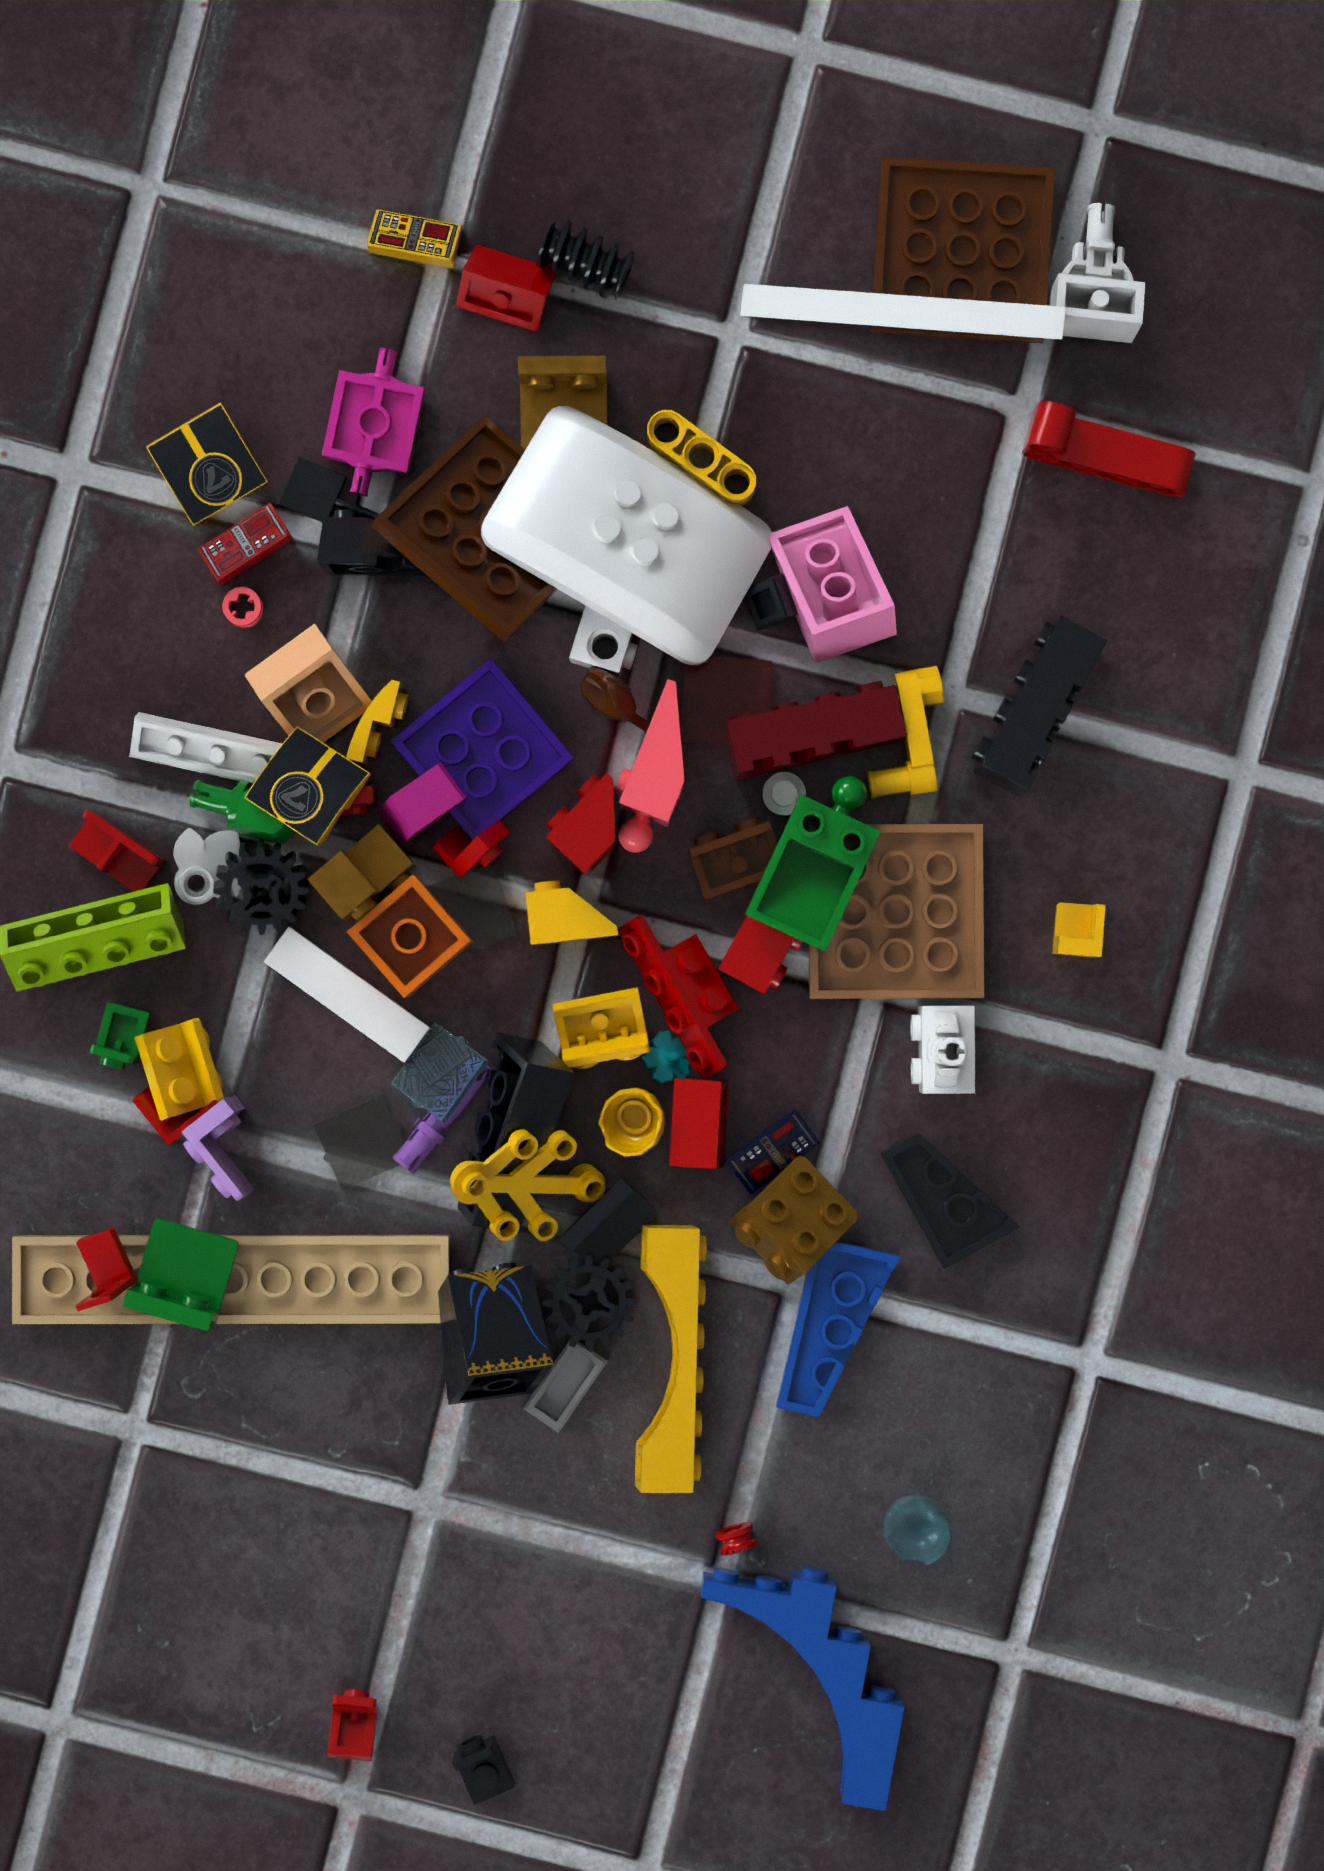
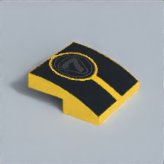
M221 402L146 446L193 526L268 482Z
M297 726L264 767L244 798L314 844L321 846L344 809L349 810L371 773Z

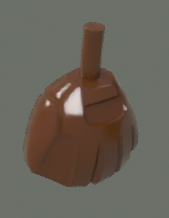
M600 667L589 668L581 683V691L587 701L604 716L621 723L629 721L644 732H647L650 722L635 713L636 703L626 683L610 671Z

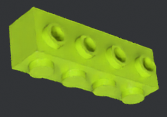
M169 883L0 926V958L16 992L186 949L184 921Z

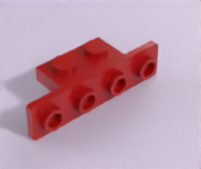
M642 915L619 927L618 933L622 938V945L629 956L633 957L643 975L646 988L655 996L665 1013L667 1025L677 1034L685 1048L690 1065L698 1071L703 1079L726 1068L728 1064L710 1034L708 1027L737 1011L739 1008L697 934L663 951Z

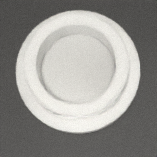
M779 772L772 775L766 781L762 797L766 807L771 812L787 816L792 814L800 794L806 796V790L798 776L789 772Z

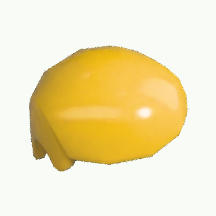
M637 1087L621 1089L605 1101L598 1123L605 1138V1145L609 1150L624 1157L642 1155L657 1145L664 1133L665 1115L659 1101L653 1094Z

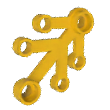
M519 1129L510 1135L505 1145L483 1163L464 1161L457 1165L451 1174L450 1183L453 1195L461 1203H476L489 1220L490 1231L499 1240L509 1241L517 1235L520 1225L510 1212L502 1211L492 1193H508L528 1221L529 1232L539 1241H548L557 1233L558 1223L549 1213L541 1210L530 1193L573 1194L582 1202H594L600 1199L605 1192V1178L602 1173L588 1163L577 1165L569 1175H537L555 1159L560 1161L570 1159L576 1152L577 1143L567 1132L559 1130L552 1133L547 1143L538 1150L537 1139L529 1131ZM527 1139V1144L522 1149H518L520 1143ZM563 1141H566L565 1146L562 1149L557 1150L559 1144ZM516 1157L525 1160L510 1174H498ZM475 1180H477L476 1183H475L472 1187H470V1185H471ZM509 1221L508 1226L505 1229L500 1230L501 1225L504 1222ZM544 1222H547L546 1227L541 1231H538L540 1225Z

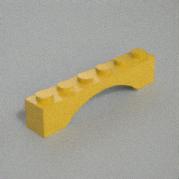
M641 1225L640 1268L653 1284L665 1308L671 1330L672 1343L670 1379L662 1404L649 1427L636 1441L635 1487L641 1493H693L694 1481H699L701 1477V1458L699 1454H694L695 1437H701L702 1414L700 1410L695 1409L696 1393H702L703 1369L702 1367H697V1349H703L704 1325L703 1323H698V1306H704L706 1289L705 1281L699 1279V1262H705L707 1243L706 1237L700 1236V1229L693 1225Z

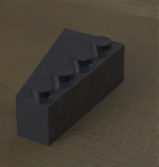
M1062 615L1053 625L1046 622L1034 642V645L1040 647L1034 661L1025 660L1014 678L1013 683L1019 685V688L1012 701L1004 698L992 719L998 723L991 739L986 736L982 737L971 757L977 761L972 772L1016 796L1027 792L1035 779L1031 775L1032 771H1036L1041 762L1045 760L1053 745V740L1050 738L1054 731L1058 732L1065 722L1074 703L1072 698L1075 693L1078 694L1083 688L1107 640Z

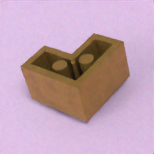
M378 824L348 851H339L307 880L342 920L352 922L354 919L356 921L362 919L379 904L377 899L387 890L391 889L393 892L412 875L409 871L416 864L387 830Z

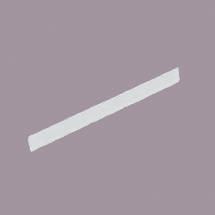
M744 284L740 316L1060 340L1063 338L1066 307L754 284Z

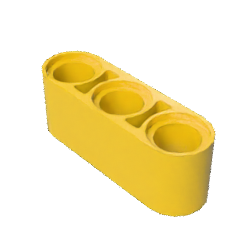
M661 410L650 418L647 425V440L654 452L683 468L731 503L743 506L752 499L756 488V475L747 463L675 411ZM662 424H671L677 428L679 435L674 441L664 443L655 437L654 432L656 428ZM705 449L712 454L714 461L709 467L704 469L697 468L690 462V455L695 450ZM731 475H740L747 480L749 487L744 493L732 494L725 488V480Z

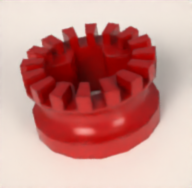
M752 1522L737 1523L715 1532L716 1539L721 1540L723 1543L720 1548L722 1556L733 1555L735 1551L738 1554L740 1553L739 1548H742L744 1552L758 1545L757 1538L750 1535L751 1530L754 1529Z

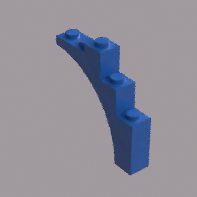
M804 1566L802 1572L792 1570L789 1587L782 1586V1580L769 1576H757L756 1581L739 1578V1572L726 1568H714L713 1573L703 1572L700 1586L701 1598L735 1607L764 1622L792 1644L815 1672L831 1701L839 1726L842 1750L840 1780L842 1803L886 1811L904 1704L901 1696H896V1691L891 1688L871 1685L869 1691L863 1690L871 1646L868 1637L861 1636V1630L848 1626H836V1631L829 1630L837 1588L835 1579L828 1577L827 1570L811 1566Z

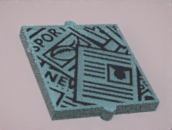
M434 1022L391 1082V1085L412 1099L414 1107L417 1109L423 1107L440 1121L446 1123L489 1060L469 1047L466 1038L463 1036L455 1037Z

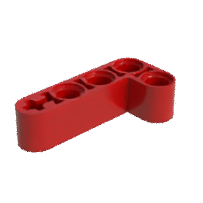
M1040 401L1034 408L1022 449V455L1025 457L1167 496H1185L1196 453L1193 450L1075 418L1076 410L1063 404Z

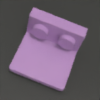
M233 1095L218 1102L184 1129L182 1134L187 1139L183 1145L190 1156L198 1164L205 1161L215 1175L211 1177V1181L225 1198H229L232 1195L236 1201H239L255 1189L216 1141L242 1122L237 1115L246 1108L237 1096Z

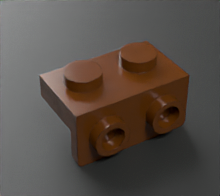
M758 816L735 824L737 832L720 838L719 832L714 831L693 839L696 847L688 849V854L704 900L761 881L778 844L771 821L761 823Z

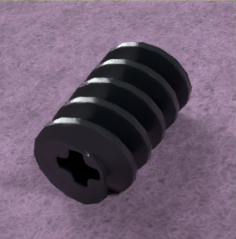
M568 220L560 229L555 228L556 221L553 222L540 248L536 260L537 267L544 269L552 261L553 275L559 277L568 268V282L575 284L584 275L583 287L585 290L591 291L600 283L599 296L606 299L615 290L616 300L631 272L635 252L630 250L623 259L618 258L619 244L614 243L605 252L602 250V236L599 235L591 244H588V229L583 228L573 237L571 236V221Z

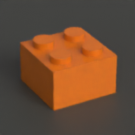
M414 874L347 931L349 936L403 998L412 996L474 942L419 877Z

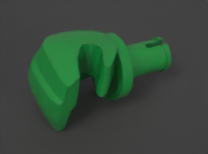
M200 780L195 782L193 789L197 790V794L191 793L190 807H198L226 815L228 829L274 844L277 842L285 844L297 833L244 798L251 788L252 782L240 780L233 790L204 783Z

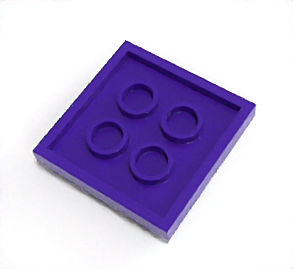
M491 658L391 740L392 744L419 776L435 765L443 764L467 797L449 812L472 840L492 824L505 818L574 760L570 752Z

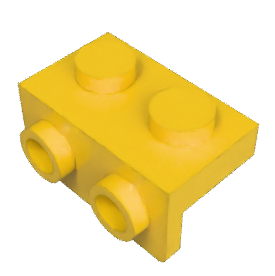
M638 987L552 1004L561 1045L562 1060L569 1068L587 1069L597 1065L598 1062L613 1059L628 1061L650 1051Z

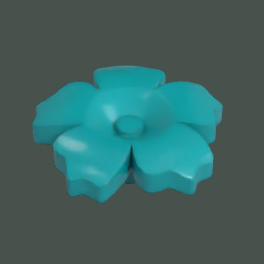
M668 1030L664 1032L658 1031L651 1040L652 1047H649L650 1051L642 1056L646 1067L653 1068L652 1078L660 1084L672 1081L673 1077L684 1079L686 1075L690 1074L688 1069L689 1061L682 1058L686 1056L685 1048L678 1037L671 1038Z

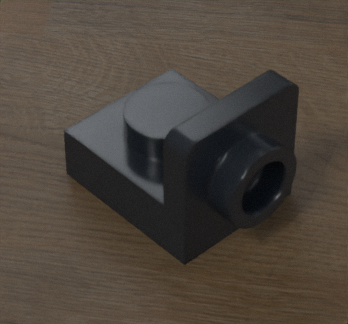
M477 1735L457 1746L459 1751L454 1752L452 1765L455 1771H460L474 1805L514 1788L515 1782L494 1735L484 1740L481 1735Z

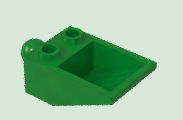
M846 776L834 784L832 788V799L835 803L833 809L800 794L745 913L746 916L824 952L826 951L881 833L880 830L849 817L850 812L859 809L867 797L866 787L860 779ZM808 815H814L820 821V827L815 832H808L803 827V820ZM852 833L859 837L860 846L858 849L850 851L844 847L843 839L847 834Z

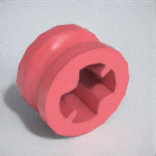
M236 587L230 590L222 603L224 615L237 627H252L263 616V602L260 596L250 588ZM242 596H248L249 599L247 601L250 604L254 603L255 606L254 611L246 612L245 619L237 618L239 613L236 611L232 612V605L240 603Z

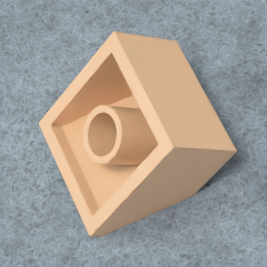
M316 624L310 626L244 674L261 702L288 736L298 726L324 743L364 714L372 702Z

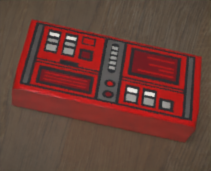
M268 503L198 548V551L216 581L223 586L293 541L294 538L272 504Z

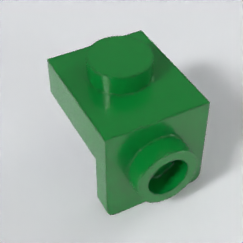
M107 1002L97 1042L91 1045L90 1053L101 1056L99 1064L125 1070L126 1063H139L140 1054L134 1037L147 1033L152 1013L114 1002Z

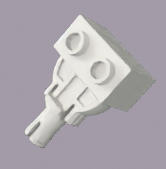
M1093 203L1087 207L1088 223L1084 252V243H1075L1072 250V261L1068 263L1062 273H1058L1049 292L1048 306L1066 307L1063 336L1132 343L1143 324L1145 282L1133 280L1129 268L1124 263L1125 249L1118 246L1113 257L1115 243L1112 241L1115 207L1111 204H1106L1105 210L1101 213L1102 203Z
M918 1006V1015H911L910 1021L911 1041H918L919 1058H911V1083L919 1084V1092L922 1094L975 1093V1006Z

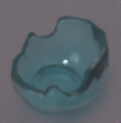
M910 1495L894 1501L887 1509L882 1524L886 1544L902 1560H920L925 1564H931L946 1554L952 1536L949 1518L939 1503L925 1496Z

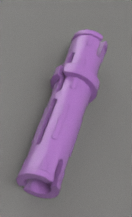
M474 1055L472 1057L473 1062H471L470 1058L465 1063L466 1066L461 1069L462 1073V1070L465 1072L466 1068L467 1073L462 1075L458 1073L460 1081L458 1088H463L461 1091H458L457 1097L455 1077L454 1095H445L438 1098L442 1103L448 1099V1107L441 1105L437 1108L434 1105L430 1109H447V1111H428L423 1119L418 1118L414 1123L416 1126L415 1130L392 1157L412 1174L417 1172V1169L437 1143L441 1145L445 1141L446 1137H444V1134L485 1082L487 1069H492L478 1058L476 1061ZM481 1061L480 1063L472 1065L474 1070V1073H472L470 1064ZM468 1074V1077L465 1079L468 1081L462 1083L464 1078H461V1076ZM452 1080V1082L450 1083L451 1091H450L449 1093H452L453 1080Z

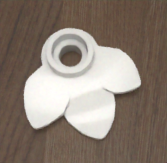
M187 828L179 836L173 849V856L179 868L174 878V887L178 896L183 901L199 905L208 902L213 897L218 898L221 896L213 893L214 881L220 880L216 877V869L218 865L227 866L225 857L228 851L239 856L240 840L239 834L236 831H217L203 841L196 831ZM193 875H200L204 878V884L198 890H193L188 886V880ZM234 878L232 889L237 897L241 887L238 885V880Z

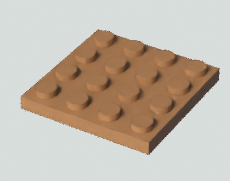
M867 824L880 830L881 833L825 952L809 945V999L984 998L983 824ZM808 825V832L817 831L820 825ZM847 834L843 839V845L847 850L854 851L859 848L860 839L855 834Z

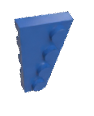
M837 1241L809 1269L804 1279L776 1408L815 1417L820 1416L854 1345H856L863 1332L864 1325L883 1292V1288L892 1270H894L900 1259V1255Z

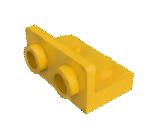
M199 1018L134 1037L160 1121L203 1108L213 1100H216L218 1103L224 1099L222 1078L215 1069L209 1050V1036L202 1027Z

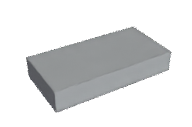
M569 1339L554 1361V1365L523 1406L524 1410L557 1433L563 1428L608 1362L607 1358L594 1349L587 1350L586 1344L581 1340L573 1348L569 1346Z

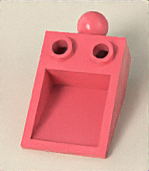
M667 679L631 771L623 768L614 791L615 796L620 797V808L634 813V817L626 820L618 832L621 846L633 853L642 852L651 845L653 840V831L649 825L651 820L664 826H669L684 788L685 780L676 682Z

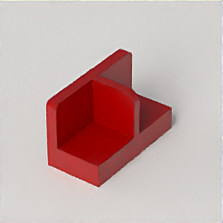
M87 809L82 815L87 820L71 841L69 847L96 865L98 870L109 874L133 892L148 888L167 860L98 812Z

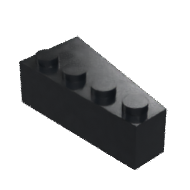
M495 1033L492 1048L500 1049L496 1069H487L484 1086L490 1088V1097L487 1110L483 1113L478 1112L475 1129L476 1139L479 1144L478 1152H469L468 1161L483 1163L505 1145L510 1135L516 1130L525 1129L529 1131L538 1141V1150L547 1143L552 1133L559 1130V1116L565 1099L572 1092L574 1072L541 1041ZM527 1139L520 1143L518 1149H522L527 1144ZM516 1157L498 1174H510L525 1160ZM545 1168L537 1175H543ZM475 1180V1181L470 1185V1187H472V1186L476 1183L477 1180ZM492 1193L502 1211L510 1212L518 1220L520 1225L519 1233L526 1218L508 1193ZM460 1201L458 1202V1210L473 1226L489 1228V1220L476 1203L464 1204ZM509 1221L504 1222L501 1225L500 1230L505 1229L508 1226Z

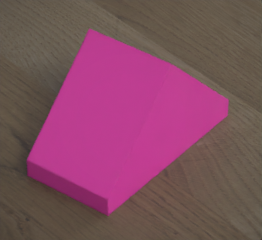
M439 763L391 795L376 812L402 847L467 797L443 764Z

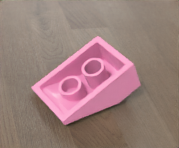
M848 506L769 533L773 556L780 574H784L798 613L796 615L797 622L815 663L897 635L895 605Z

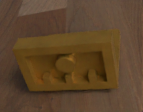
M518 356L521 447L524 450L528 447L546 415L551 409L558 406L572 407L607 425L606 356Z

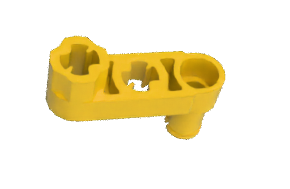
M938 666L902 671L893 675L907 732V737L904 739L907 761H905V766L874 772L867 771L872 799L878 796L908 791L910 795L937 791L936 773L924 707L944 703L942 681Z

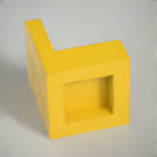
M1058 903L1055 912L1052 954L1102 957L1106 906L1103 904Z

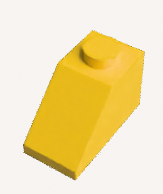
M560 881L534 883L535 891L525 892L531 945L619 936L618 927L570 888H561Z

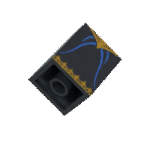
M503 1263L494 1266L488 1271L475 1272L474 1268H461L451 1272L438 1290L448 1404L532 1394L554 1365L532 1265L517 1267L516 1263Z

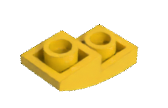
M391 680L370 703L356 727L346 758L356 764L367 766L369 757L376 758L382 735L381 732L375 731L377 724L394 728L396 718L403 720L409 695L402 693L404 686L401 682Z

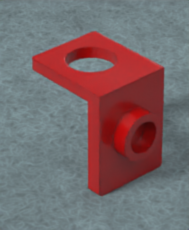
M147 1087L132 1099L133 1103L168 1146L183 1135L182 1131L217 1104L216 1100H213L197 1113L193 1110L160 1121L150 1087Z
M115 1228L83 1237L76 1242L97 1287L94 1292L75 1305L77 1311L110 1302L138 1281Z

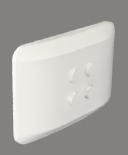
M558 406L551 409L546 415L486 515L481 527V537L485 545L492 551L688 665L702 664L714 652L771 550L769 533H772L769 526L741 505L725 500L683 468L610 426L569 406Z

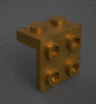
M799 1156L753 1201L738 1211L728 1223L735 1229V1235L739 1241L745 1246L753 1248L765 1260L767 1270L774 1277L784 1280L789 1285L807 1273L857 1221L858 1213L807 1158Z

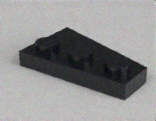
M916 1133L880 1153L943 1269L1020 1228L1016 1222L977 1188L921 1134Z

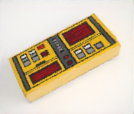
M377 209L369 233L367 249L372 254L454 269L462 225Z

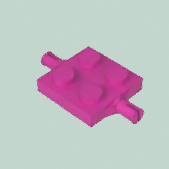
M379 348L375 373L356 374L339 370L322 450L323 458L345 462L355 468L349 493L354 495L360 494L363 497H368L372 472L390 471L408 475L425 396L424 387L405 384L392 377L398 352L391 349L387 352L386 348Z

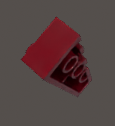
M877 681L857 687L858 693L841 696L840 691L831 692L815 697L816 702L798 705V702H790L773 707V711L761 714L750 712L730 718L731 720L726 721L723 733L735 781L903 741L907 737V732L895 685L883 687L882 681Z

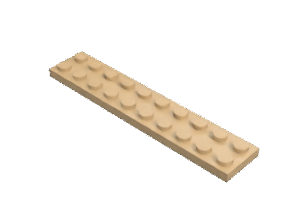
M16 1235L12 1237V1324H180L122 1307L127 1289L110 1302L77 1311L75 1305L97 1289L76 1244L79 1239L89 1235ZM118 1235L133 1270L138 1277L149 1235ZM221 1235L237 1240L239 1247L216 1324L441 1323L438 1290L447 1275L450 1274V1235Z

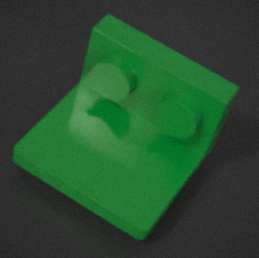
M162 1218L155 1219L138 1273V1281L133 1287L127 1289L122 1307L209 1331L216 1326L239 1242L235 1239Z

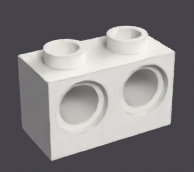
M585 605L569 659L571 663L587 668L600 667L620 678L623 668L631 670L638 645L631 643L633 633ZM600 638H611L618 645L617 652L612 658L600 659L593 653V645Z

